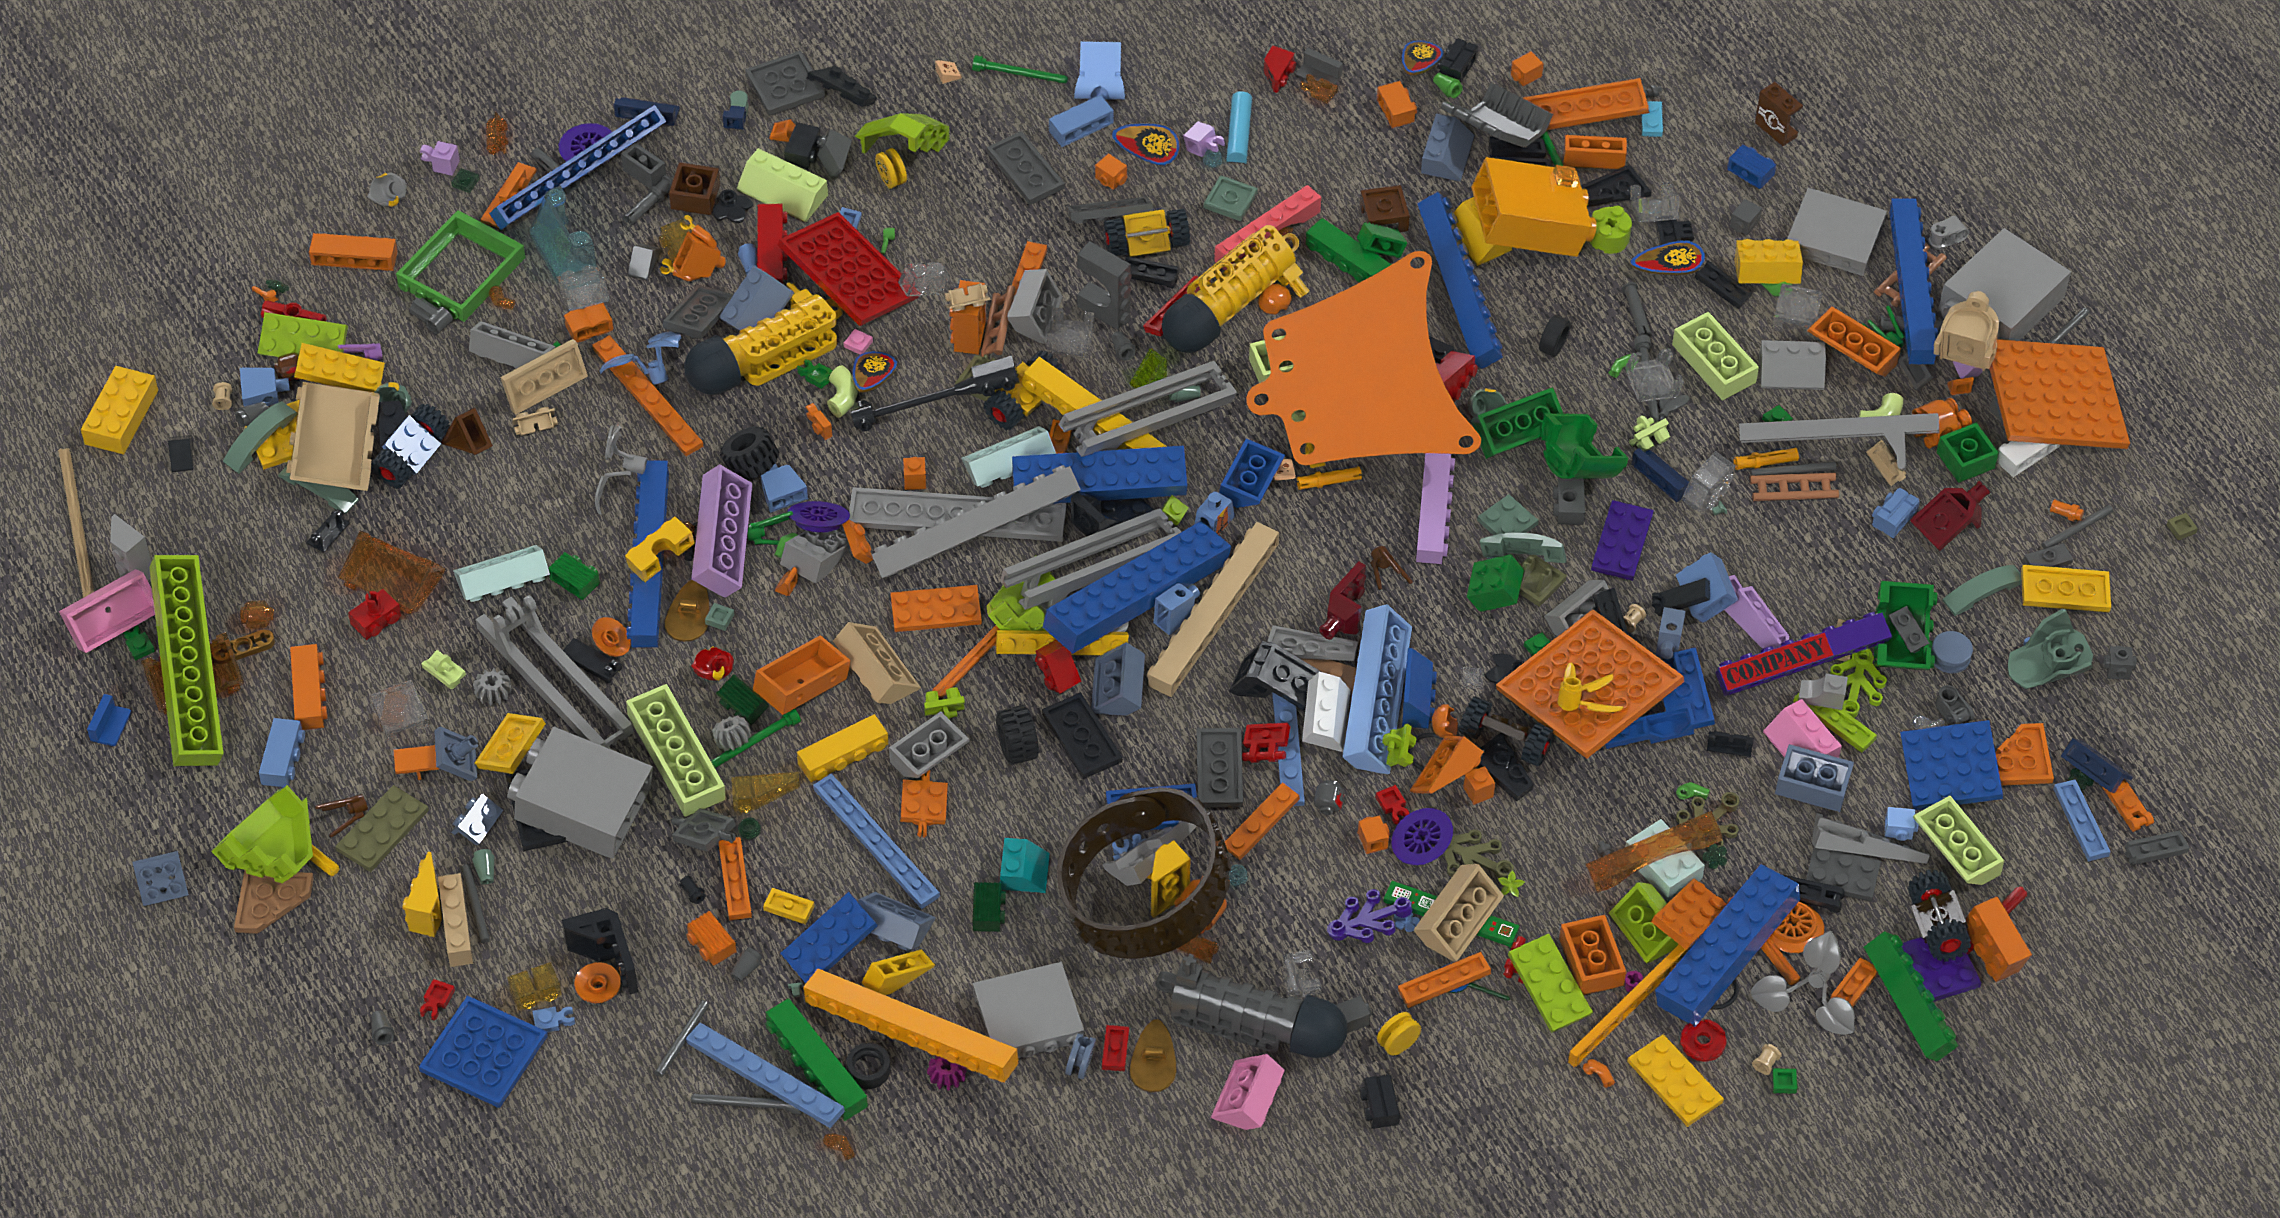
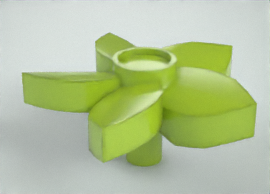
M1513 870L1509 873L1508 879L1500 877L1498 880L1500 884L1504 885L1501 890L1503 895L1511 891L1514 896L1518 897L1519 891L1517 887L1522 886L1525 881L1521 879L1515 880L1516 876Z

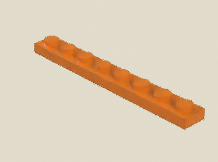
M610 335L592 345L593 350L604 363L614 357L626 355ZM633 361L609 368L685 456L704 447L703 441Z

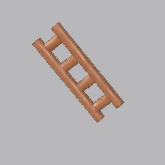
M1925 243L1923 252H1927V261L1930 262L1927 266L1929 267L1930 276L1947 257L1943 253L1935 257L1928 252L1930 246ZM1897 270L1874 291L1879 297L1883 293L1892 297L1891 305L1894 307H1898L1901 304L1900 293L1891 288L1898 281Z
M1012 285L1007 286V291L1002 296L999 293H994L992 296L981 357L985 354L989 357L993 352L996 355H1002L1009 323L1007 315L1013 303L1015 287ZM1004 304L1003 309L998 311L999 306ZM1001 320L1000 325L995 327V323ZM997 336L996 342L991 344L992 338Z
M1836 473L1750 476V484H1758L1759 493H1753V501L1839 498V490H1831L1830 481H1836ZM1800 482L1801 491H1788L1787 483ZM1809 482H1821L1822 490L1810 491ZM1779 483L1780 492H1767L1766 484Z

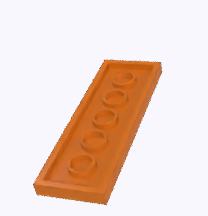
M1640 78L1523 97V99L1553 114L1547 130L1649 113L1648 103Z

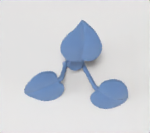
M670 331L651 337L648 340L649 344L646 346L647 348L655 347L657 360L649 362L648 368L638 356L626 354L607 361L601 367L600 374L605 369L636 361L642 367L644 373L650 375L652 384L665 382L668 380V376L662 362L661 347L678 348L681 335L680 333Z

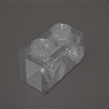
M941 262L907 264L898 283L906 296L940 295L950 275Z

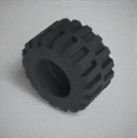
M758 426L748 427L733 434L724 442L720 449V456L727 469L746 480L763 475L773 467L779 458V451L768 430Z
M1025 705L997 711V733L1003 754L1008 763L1014 765L1037 759L1039 754L1038 738L1028 708Z

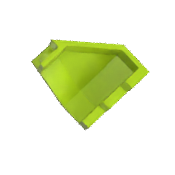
M899 113L865 123L854 137L860 139L862 153L864 154L867 153L879 137L896 134L907 137L908 147L914 152L919 148L928 152L931 147L939 152L949 140V126L924 114Z
M1050 571L1041 574L1038 586L1056 579ZM1024 582L1008 588L1003 585L987 605L988 616L1000 630L1046 631L1043 628L1045 613L1037 605L1025 610L1019 603L1020 599L1024 598L1021 595Z
M288 785L281 790H277L230 831L211 852L228 869L246 870V874L261 878L264 876L272 877L275 882L283 884L293 877L313 856L307 797L301 801Z

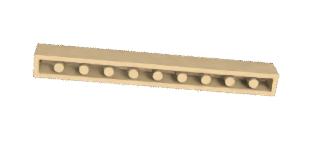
M1258 522L1255 523L1252 529L1249 528L1243 542L1237 544L1231 559L1228 558L1224 563L1221 573L1215 575L1212 586L1209 589L1206 588L1203 592L1200 603H1196L1193 606L1190 617L1183 620L1178 634H1174L1171 637L1168 648L1161 651L1156 665H1152L1148 670L1149 687L1167 696H1173L1279 545L1278 531Z

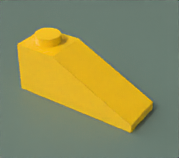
M922 949L871 963L861 983L866 988L880 994H892L932 969L935 964Z

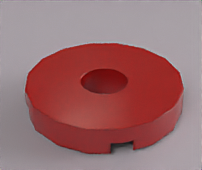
M1704 1019L1696 1027L1690 1023L1685 1025L1681 1032L1680 1044L1683 1051L1689 1057L1697 1061H1712L1720 1057L1726 1048V1034L1718 1023ZM1699 1036H1706L1710 1042L1702 1044L1697 1038Z

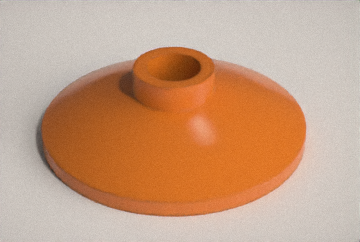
M603 617L593 624L592 637L601 651L613 657H621L629 651L631 639H627V630L620 622L613 618Z
M597 962L584 966L577 973L574 985L578 996L590 1003H603L612 999L618 993L621 980L618 971L613 966ZM596 985H602L600 988H594Z

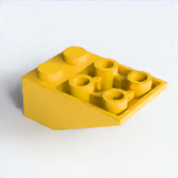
M428 852L425 859L420 861L418 876L413 878L410 888L411 892L409 897H405L402 908L405 910V922L408 924L409 931L435 937L443 917L432 854Z

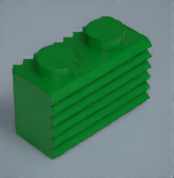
M1367 222L1363 223L1357 236V240L1364 250L1401 258L1407 245V241L1398 229H1388V227L1385 228L1384 226L1381 227V225L1378 226L1377 224L1374 225Z
M564 552L548 568L550 580L581 600H584L600 584L597 569L591 565L586 566L576 555L571 556Z

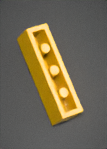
M871 715L798 751V765L810 782L822 780L836 770H843L854 761H861L867 755L883 750L889 745L888 732L876 715Z

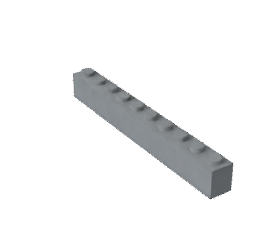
M1064 465L1053 469V474L1045 477V474L1036 476L1031 484L1025 485L1024 482L1013 487V492L1008 494L1005 491L993 496L994 500L988 503L985 500L974 504V509L968 512L962 509L954 513V518L946 521V518H942L934 522V527L930 529L922 527L915 530V535L906 538V535L895 539L894 545L887 547L884 544L875 548V553L871 555L881 578L885 579L1080 492L1081 489L1071 467L1065 468Z

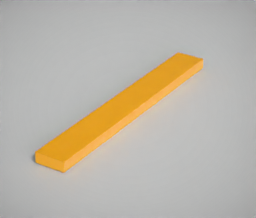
M1681 945L1675 947L1570 1050L1568 1063L1573 1067H1577L1664 981L1689 949L1686 950Z

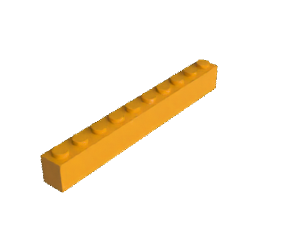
M817 969L803 987L805 1002L813 1007L821 1008L830 1014L848 1019L852 1023H858L872 1031L880 1032L892 1039L907 1043L911 1047H917L931 1055H936L951 1063L964 1066L970 1071H976L988 1076L990 1079L1005 1083L1018 1065L1017 1048L821 969Z

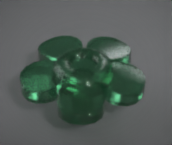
M267 279L265 282L268 288L275 290L276 294L278 291L285 293L289 290V286L281 281Z
M2073 768L2070 771L2071 776L2068 778V781L2076 779L2080 790H2085L2086 786L2093 785L2094 780L2082 771L2080 773L2079 769Z
M1715 843L1709 844V852H1704L1702 855L1704 861H1709L1708 867L1716 869L1718 865L1725 866L1727 859L1723 856L1727 853L1724 846L1718 847Z

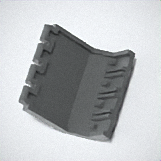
M1490 83L1483 101L1471 110L1446 101L1441 105L1442 110L1500 140L1522 147H1527L1543 135L1553 117V114L1494 83Z

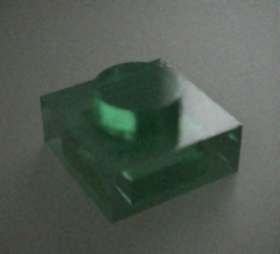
M461 168L451 181V185L454 188L470 193L480 179L479 174Z

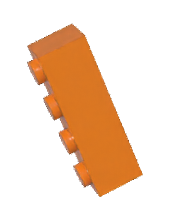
M313 233L309 249L311 265L389 271L394 270L398 253L395 239Z
M317 644L290 647L295 720L300 721L302 730L324 728V719H328L327 707L323 706V701H327L326 690L321 687V683H325L324 670H320V666L324 665L323 652H318Z

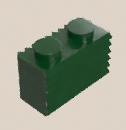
M734 674L716 692L720 698L718 703L728 711L731 708L735 712L734 716L739 715L750 725L769 707L759 694Z
M1000 882L974 883L973 931L1000 932V924H1005V910H1001V905H1006V891H1001Z

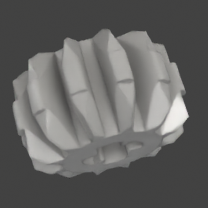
M493 668L491 672L484 670V675L477 674V680L473 683L474 693L477 698H480L482 704L488 701L489 705L492 706L493 702L496 701L500 705L501 699H508V694L511 693L510 678L508 675H505L503 670L496 672L495 668Z
M739 715L733 718L729 716L727 719H722L712 729L716 745H718L719 749H724V751L741 747L751 737L747 721L739 717Z

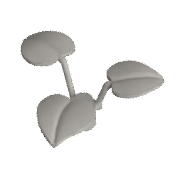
M617 422L615 426L611 425L608 432L605 460L611 459L613 453L624 457L622 467L626 468V471L605 473L604 476H601L595 493V506L600 515L602 514L599 501L608 478L621 475L631 476L632 472L644 474L647 464L646 457L627 454L618 450L616 443L622 436L619 432L622 427Z
M1832 931L1811 939L1805 945L1803 950L1805 962L1810 967H1814L1805 979L1786 989L1787 984L1783 977L1769 975L1760 979L1751 990L1752 998L1759 1005L1769 1011L1780 1012L1790 1002L1788 993L1809 982L1815 988H1822V1003L1824 1006L1819 1007L1816 1011L1818 1023L1825 1030L1836 1034L1845 1035L1855 1031V1014L1851 1004L1840 997H1833L1828 1002L1826 1000L1828 988L1826 982L1829 980L1831 973L1837 970L1841 961L1839 945Z

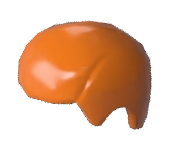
M1273 283L1260 294L1258 304L1265 313L1275 315L1282 309L1287 310L1292 298L1289 290L1284 285Z
M1448 704L1440 705L1432 716L1433 731L1440 738L1457 735L1458 721L1450 715L1454 709Z

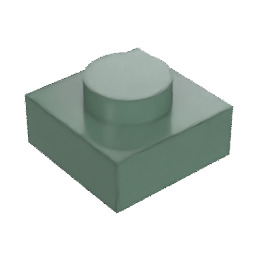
M714 603L705 618V624L726 631L734 617V609Z

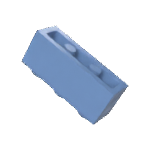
M1099 95L1050 118L1049 132L1060 146L1064 147L1113 124L1114 110Z
M273 719L259 770L261 785L285 787L289 785L290 780L294 779V763L299 761V745L305 739V730H302L300 721Z

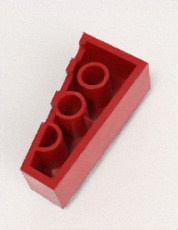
M758 204V268L784 285V280L788 279L787 267H784V261L788 260V255L777 244L779 239L787 236V230H784V224H787V211H783V204Z
M1451 351L1441 359L1440 364L1436 363L1446 390L1455 403L1456 400H1459L1464 388L1468 387L1472 377L1476 376L1477 365H1475L1474 355Z

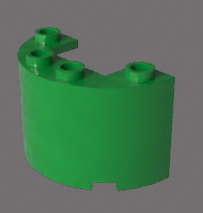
M1588 414L1544 415L1541 440H1545L1546 450L1543 451L1548 467L1556 476L1563 479H1610L1620 474L1627 466L1629 458L1619 447L1614 448L1612 456H1603L1592 444V440L1597 431L1598 424Z
M1881 581L1877 597L1879 602L1875 614L1883 613L1892 637L1889 642L1878 644L1874 647V658H1877V661L1874 662L1875 666L1929 671L1930 668H1934L1935 656L1931 655L1933 641L1929 640V632H1933L1934 621L1930 619V611L1933 605L1937 604V592H1934V585ZM1906 606L1929 642L1928 645L1922 647L1915 654L1913 652L1910 653L1888 615Z

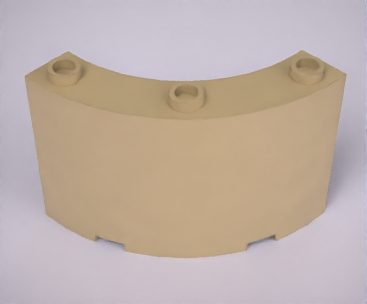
M303 382L302 387L297 388L296 400H300L296 431L291 432L289 445H294L292 461L288 460L286 473H290V480L368 491L374 432L370 431L371 425H376L380 393Z

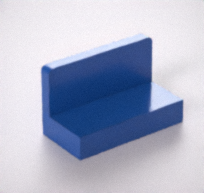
M104 694L87 728L90 741L116 746L132 713L131 710L115 706L113 697Z

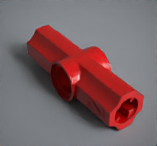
M267 300L264 301L261 310V318H264V313L266 312L325 322L327 320L326 315L304 310L297 303L284 305Z

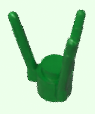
M1887 305L1886 309L1896 333L1894 334L1891 331L1885 335L1871 320H1868V324L1878 335L1902 348L1904 345L1902 339L1905 336L1900 331L1890 306Z
M789 511L748 524V540H754L755 545H778L779 540L761 539V537L765 536L764 527L789 520L788 516L793 515V512Z

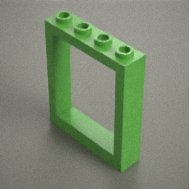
M457 210L396 273L398 286L402 291L410 292L419 299L423 298L438 309L440 307L445 308L452 315L453 319L458 318L465 322L525 259L524 245ZM458 234L505 258L462 305L415 280Z

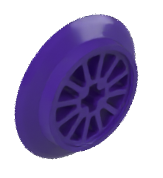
M594 123L574 126L566 131L560 139V155L567 162L612 133V131L603 125Z
M821 501L798 503L791 506L787 511L793 512V515L789 517L795 521L799 528L811 532L835 531L850 518L849 511L844 507Z
M1423 808L1411 812L1398 823L1393 832L1392 849L1399 860L1410 865H1423L1434 861L1446 851L1453 837L1452 822L1444 812L1434 808Z

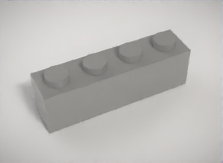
M482 321L470 330L469 352L475 353L480 357L493 359L498 363H505L516 369L555 349L553 345Z

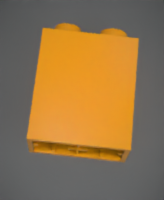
M1485 157L1471 188L1486 244L1578 257L1585 241L1591 242L1595 236L1596 220L1594 217H1589L1587 210L1588 191L1581 188L1577 171Z

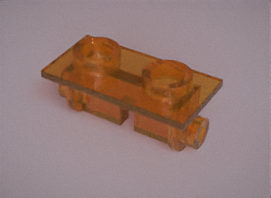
M494 112V118L489 119L486 123L487 151L490 154H496L497 151L501 150L504 154H507L506 145H508V139L506 137V130L508 125L505 119L501 118L497 112Z
M1197 935L1177 949L1187 954H1193L1194 957L1211 964L1213 954H1217L1219 946L1216 945L1215 941L1212 942L1203 937L1200 939Z

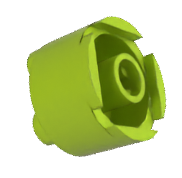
M1621 206L1604 207L1595 210L1592 217L1596 220V233L1590 244L1595 249H1600L1608 254L1623 251L1630 240L1632 228L1630 216Z

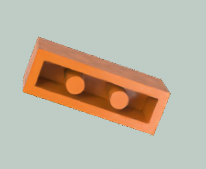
M1565 135L1563 165L1566 167L1620 169L1625 166L1627 138Z

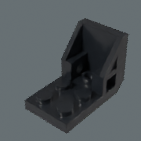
M1080 492L1071 496V523L1086 537L1154 511L1142 498L1103 500L1100 502L1094 496Z
M1262 641L1244 657L1229 692L1237 696L1266 698L1273 692L1305 711L1308 681L1321 671L1275 643Z
M603 908L562 920L567 951L598 962L614 959L616 968L620 971L622 987L628 988L629 995L638 993L635 967L617 912ZM606 944H612L610 948L603 947Z

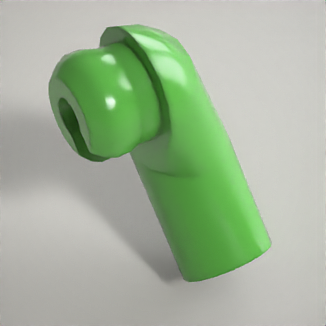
M1786 282L1778 284L1761 283L1775 297L1787 295L1793 290V285Z

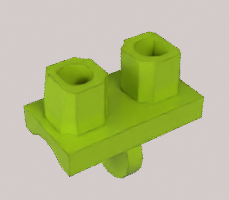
M957 687L947 689V699L939 700L937 691L926 692V702H924L925 716L936 715L941 711L949 720L950 718L958 717L957 711L965 709L964 696L960 695Z
M1405 724L1401 729H1392L1390 733L1383 735L1382 743L1387 746L1388 750L1387 765L1394 766L1399 764L1406 767L1413 763L1414 756L1408 753V749L1414 747L1416 737L1411 734L1412 726L1409 724Z

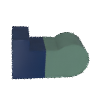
M735 91L730 95V111L724 110L723 127L744 130L748 113V95L744 91Z

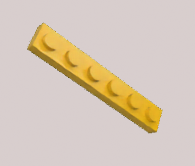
M997 630L996 654H1036V650L1056 639L1047 631ZM1109 632L1077 652L1071 653V655H1103L1126 642L1128 643V632Z

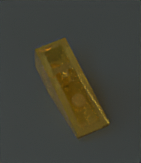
M799 772L731 777L734 811L745 813L757 810L800 787Z

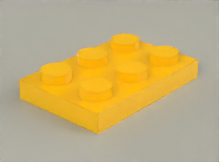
M507 713L475 761L478 769L513 774L546 725L543 718Z

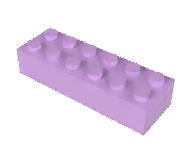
M719 464L705 473L702 478L692 580L722 597H727L742 588L752 483Z

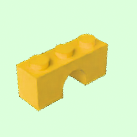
M673 517L671 520L664 522L653 534H649L638 546L628 551L625 555L628 567L644 582L648 581L662 570L656 555L663 550H671L677 556L681 555L695 544L692 532L679 519Z

